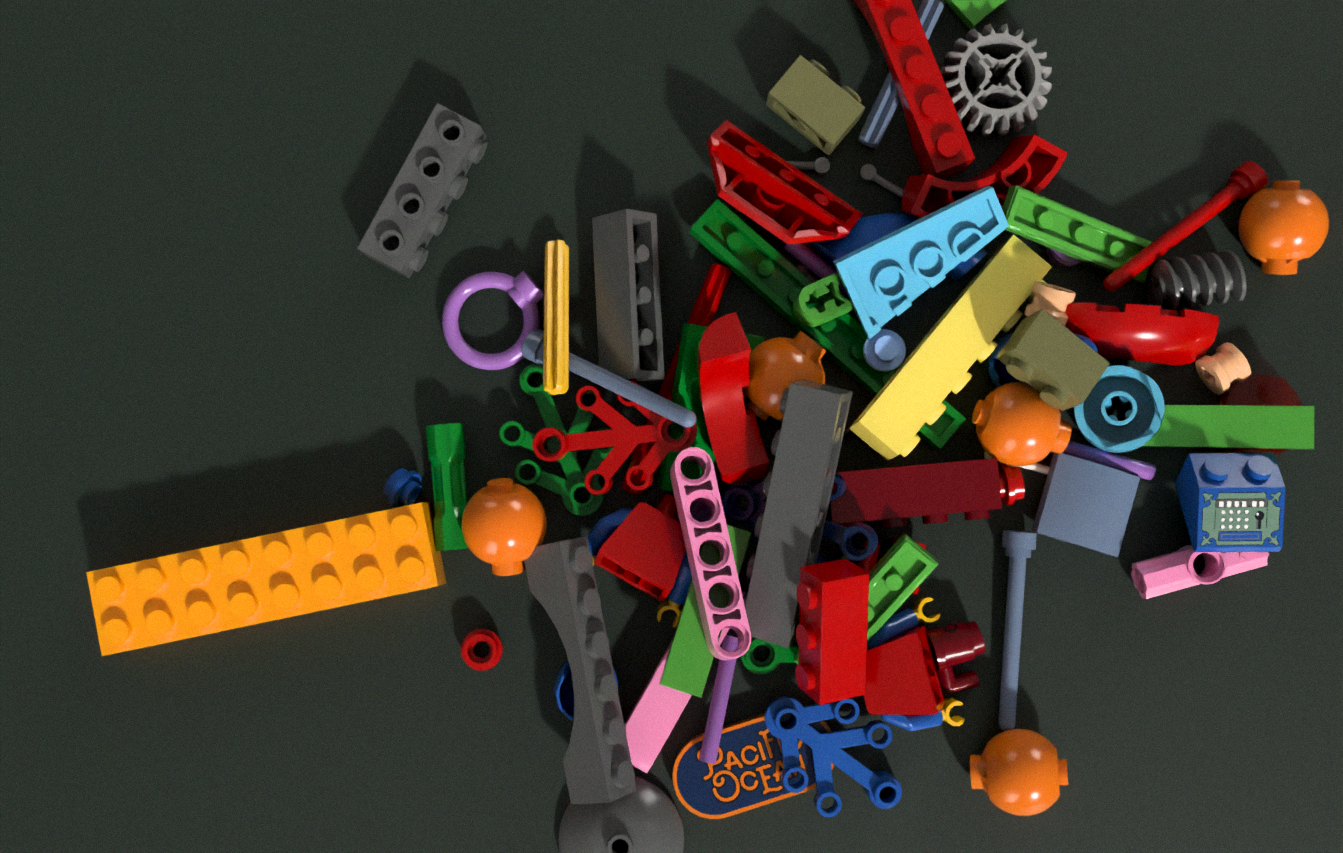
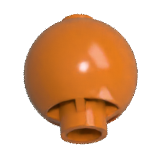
M1275 180L1273 181V188L1258 191L1242 209L1238 223L1240 241L1252 257L1262 262L1261 273L1275 275L1297 274L1298 261L1313 256L1321 248L1327 237L1329 229L1327 208L1315 192L1310 189L1300 188L1301 181Z
M799 331L794 339L776 337L756 346L750 352L749 358L750 386L744 387L745 395L750 399L746 407L752 409L764 421L769 416H772L777 421H783L784 413L780 412V401L784 390L790 387L791 382L808 380L825 384V371L820 359L827 351L802 331Z
M1012 382L997 387L986 396L985 400L980 399L977 402L972 415V423L976 424L977 437L984 450L991 457L997 458V461L1011 466H1027L1043 460L1050 451L1057 454L1063 453L1071 437L1072 425L1068 421L1061 420L1060 409L1046 404L1040 398V392L1026 382Z
M497 478L488 481L487 487L480 489L470 498L462 515L461 526L467 547L478 559L491 564L494 575L512 576L526 570L524 560L530 557L535 546H540L543 543L547 520L545 510L533 492L522 485L513 484V480L510 478Z
M1027 729L1006 730L994 736L987 743L981 755H970L972 789H984L990 801L996 807L1009 814L1017 816L1036 815L1050 808L1058 800L1060 785H1068L1067 759H1058L1055 745L1035 731Z

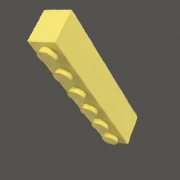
M1013 234L997 248L849 429L887 461L899 454L906 457L921 440L916 433L925 422L931 426L947 408L942 401L951 391L957 394L971 379L972 374L968 370L976 360L982 363L997 347L998 344L993 341L995 336L1001 329L1005 333L1009 331L1020 319L1023 313L1018 308L1026 299L1029 302L1033 301L1035 296L1032 291L1034 282L1046 283L1043 278L1052 266Z

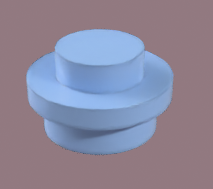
M881 329L871 339L867 338L863 346V355L866 362L873 369L882 372L897 368L903 362L906 354L902 338L894 331Z

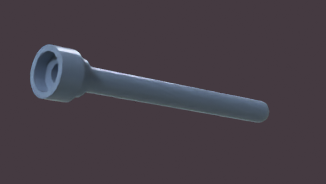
M539 328L532 330L525 338L522 347L524 358L538 365H543L544 330ZM569 352V371L679 425L688 428L696 423V415L693 411Z
M1003 530L1002 547L1006 548L1005 556H1009L998 725L1003 731L1014 729L1016 721L1026 559L1031 558V550H1036L1037 533L1015 530Z

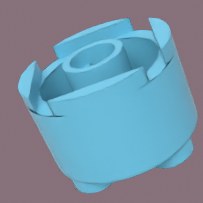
M1124 365L1107 367L1084 403L1074 406L1076 423L1085 439L1099 449L1114 453L1129 452L1146 444L1160 428L1165 412L1164 398L1157 383L1140 370ZM1119 399L1121 405L1129 404L1131 410L1125 413V420L1118 421L1115 415L1108 416L1106 410L1111 408L1112 400Z

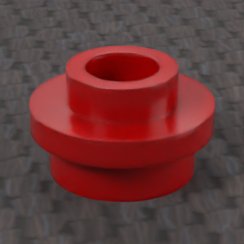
M999 464L1001 499L1005 505H1013L1015 500L1024 498L1025 488L1022 472L1018 466L1009 467L1006 464Z
M479 628L471 631L466 635L461 644V656L464 662L474 670L485 671L493 668L503 655V643L498 634L490 629ZM483 641L489 645L490 652L487 656L477 654L475 647L478 642Z

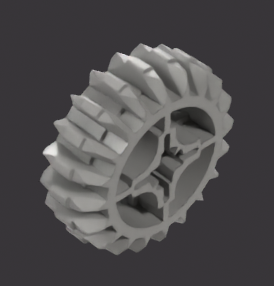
M1007 23L1001 25L997 33H995L991 24L985 25L981 34L974 28L967 33L966 40L958 38L953 45L954 51H948L944 57V62L947 66L942 67L940 72L946 81L945 84L953 104L958 109L957 114L960 121L963 117L969 120L967 124L968 132H972L977 125L982 126L981 132L983 137L989 136L994 127L1000 137L1005 136L1009 132V127L1018 132L1025 126L1024 121L1033 122L1038 116L1036 110L1043 109L1047 104V99L1043 95L1049 93L1052 84L1044 79L1048 78L1052 73V67L1040 65L1046 59L1047 52L1035 53L1033 51L1037 44V38L1029 40L1028 43L1021 40L1024 36L1023 29H1018L1012 36L1009 35ZM988 53L1000 54L1007 58L1002 60L994 59ZM965 66L971 70L969 75L976 83V91L973 94L970 93L966 85ZM1017 67L1020 69L1024 79V94L1020 91L1021 86L1015 79V69ZM1003 71H1006L997 86L992 84L986 91L984 90L993 76L998 77ZM995 101L1002 107L1007 106L1008 108L995 109L987 107L982 103Z

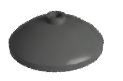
M635 775L637 791L612 802L571 804L570 802L560 824L559 850L560 853H683L684 828L682 819L675 803L661 787L648 779ZM617 839H623L628 843L629 847L623 852H618L613 848L612 844Z

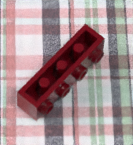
M997 458L836 472L845 479L847 487L841 497L830 500L827 521L850 527L858 523L864 524V521L880 520L881 528L906 526V517L922 516L923 524L948 522V514L964 512V520L990 518L989 510L1002 509ZM835 481L833 483V488L831 492L832 494H836L838 489V486Z

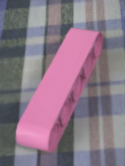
M689 447L677 455L671 466L670 478L706 645L709 652L715 658L732 660L743 656L749 650L751 645L750 627L712 459L705 450L698 447ZM686 460L696 462L702 470L701 478H686L682 474L681 463ZM691 503H705L711 511L710 520L706 522L695 520L690 513ZM710 543L718 548L720 559L717 564L709 565L701 559L699 555L701 544ZM713 585H720L727 590L729 602L725 608L715 607L710 602L709 590ZM723 628L733 629L737 633L739 643L733 652H727L719 645L718 635Z
M741 589L742 596H744L747 592ZM730 628L722 629L719 645H721ZM671 643L625 722L632 765L645 773L653 765L692 696L659 685Z

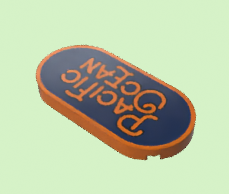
M765 713L723 726L716 764L699 761L704 733L687 741L674 763L672 773L674 790L680 802L697 816L707 819L730 817L816 788L811 747L797 738L799 763L807 773L809 781L803 791L792 793L785 788L781 781V772L784 767L780 739L773 736L767 729L764 721ZM784 713L780 717V724L783 726L791 724L794 718L793 714ZM824 720L809 723L820 733L831 731ZM791 773L788 777V783H798L801 779V773Z

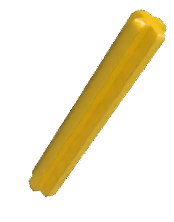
M560 239L548 241L545 244L543 389L550 395L565 394L569 388V247L565 244L564 240Z

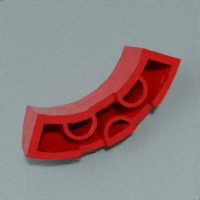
M1035 134L1013 137L1002 155L989 168L968 180L951 182L929 174L909 176L903 190L902 210L917 218H922L988 185L994 188L1002 208L1010 186L1017 185L1039 194L1059 171L1068 152Z
M1070 303L1065 311L1068 316L1065 327L1074 334L1082 335L1092 340L1098 349V354L1104 359L1152 362L1178 367L1191 364L1207 353L1216 338L1219 316L1189 309L1180 310V316H1178L1177 311L1160 309L1161 306L1124 304L1123 312H1119V308L1115 306L1097 305V303Z
M736 312L714 320L703 332L697 359L699 392L708 437L721 478L729 484H741L742 482L763 479L769 465V459L760 436L755 413L750 408L745 410L746 395L744 387L750 386L749 358L751 348Z

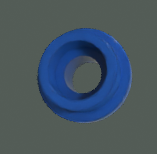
M404 468L395 471L387 480L383 489V495L388 498L389 505L397 508L413 504L422 490L420 485L421 475L414 470L407 471Z

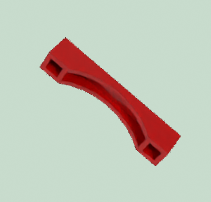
M853 0L870 25L890 69L903 107L912 149L922 174H929L936 178L944 179L965 171L974 161L975 156L912 0Z

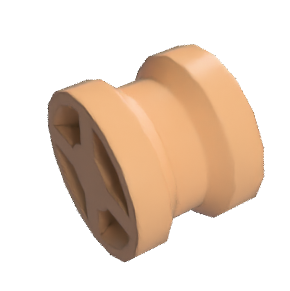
M1035 281L1032 288L1035 296L1033 302L1026 306L1024 315L1030 316L1044 309L1065 326L1068 319L1065 311L1067 305L1074 301L1076 292L1056 285Z
M1228 342L1217 347L1214 355H1205L1196 360L1195 363L1196 370L1203 383L1218 395L1229 390L1232 382H1241L1251 375L1250 365L1243 353L1232 343Z

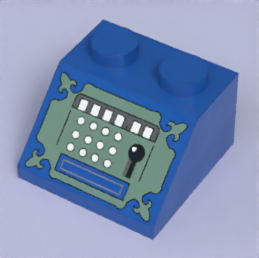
M1189 453L1174 483L1194 552H1280L1283 547L1286 487L1274 453Z

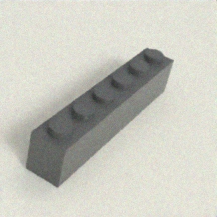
M808 380L791 382L790 387H787L782 394L780 412L784 413L781 430H777L771 446V453L775 455L773 471L767 474L763 486V496L767 497L765 511L759 515L756 522L755 537L759 538L757 550L750 557L746 571L747 578L751 580L748 594L746 593L743 596L751 637L789 648L797 641L796 628L799 625L800 615L797 587L800 584V567L817 563L853 391Z

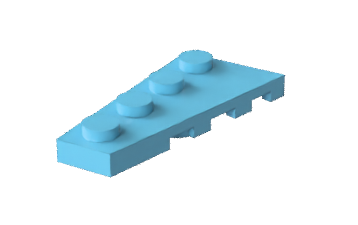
M988 185L833 261L862 328L869 339L881 331L880 327L895 315L899 316L912 305L911 302L928 288H934L945 279V275L962 261L966 262L1009 227L993 187Z

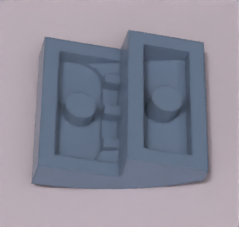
M1054 453L1032 532L1118 557L1140 477L1068 454Z

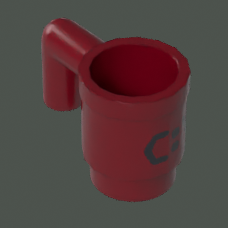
M974 620L967 623L959 621L936 629L926 630L942 692L951 695L978 687L979 680L974 670L954 676L952 668L954 665L974 660L976 655L986 652L985 642L978 624Z

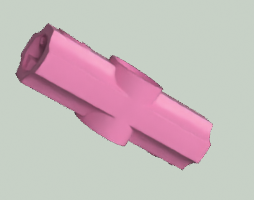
M1186 545L1178 551L1132 563L1131 576L1141 598L1148 599L1199 584H1214L1220 581L1221 578L1267 566L1269 553L1194 552L1192 545ZM1201 554L1205 560V567L1202 573L1198 575L1193 568V562L1197 555Z

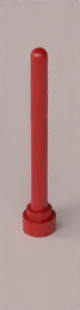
M1244 162L1231 172L1230 179L1224 189L1108 275L1103 281L1104 288L1109 292L1118 290L1236 199L1251 198L1258 191L1265 189L1268 186V177L1265 171L1255 162Z

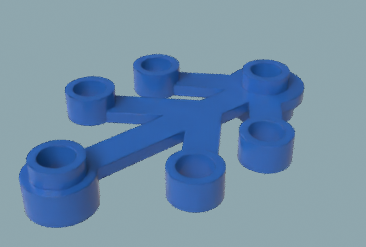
M783 696L776 698L768 705L764 721L769 732L780 739L784 767L781 772V781L788 791L799 793L807 787L809 781L807 773L799 763L797 740L799 738L811 747L817 791L814 796V805L822 816L834 817L840 812L842 807V801L834 791L831 763L865 787L867 797L876 807L889 809L900 801L902 788L899 781L891 773L886 771L874 773L842 749L864 744H871L874 748L878 749L887 747L893 737L892 731L887 724L881 720H872L866 726L820 733L809 723L836 718L843 724L853 723L859 716L858 704L852 698L823 705L812 704L803 706L793 697ZM844 703H850L852 706L851 712L846 716H840V706ZM784 713H792L794 716L792 723L787 726L781 725L780 717ZM877 728H884V736L880 740H872L873 731ZM800 772L801 779L798 783H788V777L791 773ZM884 787H892V793L888 798H880V791ZM825 797H834V803L830 808L821 807V802Z

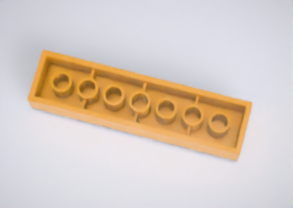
M431 502L416 503L86 572L101 655L121 653L446 584L441 552L436 551L434 516Z

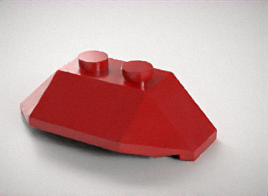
M725 120L709 136L707 146L717 195L786 244L846 238L862 216V213L728 120Z

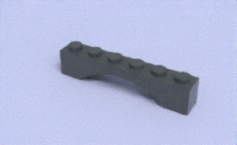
M587 536L535 546L530 557L524 560L530 592L544 607L554 623L565 647L572 673L574 722L570 743L563 759L571 804L607 803L637 791L635 773L626 736V727L619 701L618 686L609 650V640L601 609V599L598 594L592 554Z

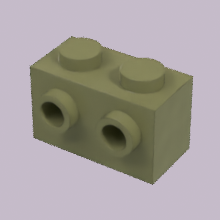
M802 55L795 60L770 90L766 106L828 156L858 122L865 109V106L861 104L860 96L853 89L845 85L840 87L829 78V72L822 64L813 59L808 61Z
M1044 309L1024 318L996 357L1006 365V370L1011 376L1020 381L1027 382L1040 392V398L1046 404L1061 411L1084 403L1110 364Z

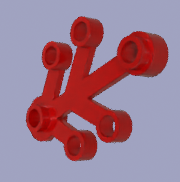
M583 386L576 394L577 405L585 411L594 413L612 429L566 435L560 429L544 428L537 432L532 445L536 456L548 462L563 459L569 451L614 446L596 470L590 471L584 480L588 492L594 495H601L610 490L612 477L638 444L655 442L640 465L632 466L626 473V482L630 488L645 490L651 486L653 473L671 451L681 452L694 443L697 437L696 423L688 428L683 426V435L678 439H674L671 437L669 430L675 422L635 402H628L624 397L617 394L618 400L623 405L637 408L654 424L636 426L607 403L598 388ZM593 391L596 395V402L588 407L584 404L583 397L586 392ZM552 437H556L560 443V447L555 453L550 452L547 448L548 440ZM638 469L643 470L646 474V481L641 486L636 485L633 481V474ZM596 474L602 475L605 479V485L601 490H596L592 485V479Z

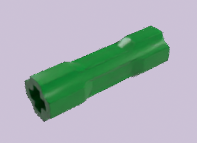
M463 424L426 426L428 458L431 462L436 551L467 549L461 526L462 515L468 503L464 466L466 453Z

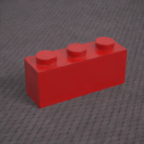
M848 559L800 567V584L797 587L800 615L799 625L796 628V639L799 645V665L795 669L798 687L819 705L865 695L869 573Z

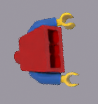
M665 494L656 509L645 502H639L634 509L623 507L602 517L589 532L587 538L592 554L593 566L594 564L600 566L662 602L657 609L658 622H660L661 615L665 610L675 611L677 616L674 618L673 627H677L681 614L680 605L684 604L692 576L681 525L677 519L675 497Z
M930 597L918 599L912 605V609L906 608L893 614L867 642L865 695H863L867 711L872 715H880L885 722L907 731L940 726L943 721L952 726H961L965 721L961 716H949L952 707L961 706L963 703L953 697L943 698L925 625L917 627L918 622L932 623L936 622L940 617V613L933 614L928 618L924 616L922 612L923 605L934 600Z

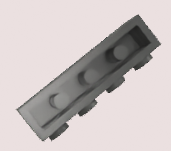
M439 103L435 105L357 248L359 251L407 278L411 277L413 271L419 272L429 254V251L426 249L432 236H438L447 223L448 214L445 212L453 199L458 200L467 186L468 178L465 176L472 163L478 164L487 149L485 139L487 136L481 125Z
M623 209L592 218L599 367L628 381L637 383L664 380L656 213Z

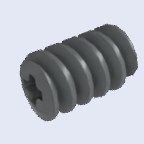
M1224 250L1218 254L1209 252L1201 257L1198 255H1190L1185 259L1174 257L1169 259L1168 262L1163 259L1156 260L1149 268L1146 283L1149 304L1161 306L1160 309H1162L1164 300L1167 308L1173 311L1178 309L1180 298L1187 309L1194 307L1196 296L1202 306L1210 305L1213 296L1216 302L1224 304L1228 301L1229 294L1234 301L1239 302L1244 300L1247 288L1243 265L1239 257L1230 250Z

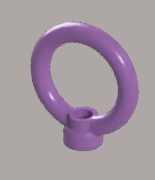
M522 271L516 278L501 272H481L469 276L452 290L444 305L442 328L450 349L466 364L482 370H500L518 363L524 358L522 347L525 338L532 330L540 327L537 303L544 297V293L525 271ZM485 288H497L506 291L523 313L524 323L519 339L509 349L496 354H486L473 349L465 342L459 330L458 317L463 303L471 294Z

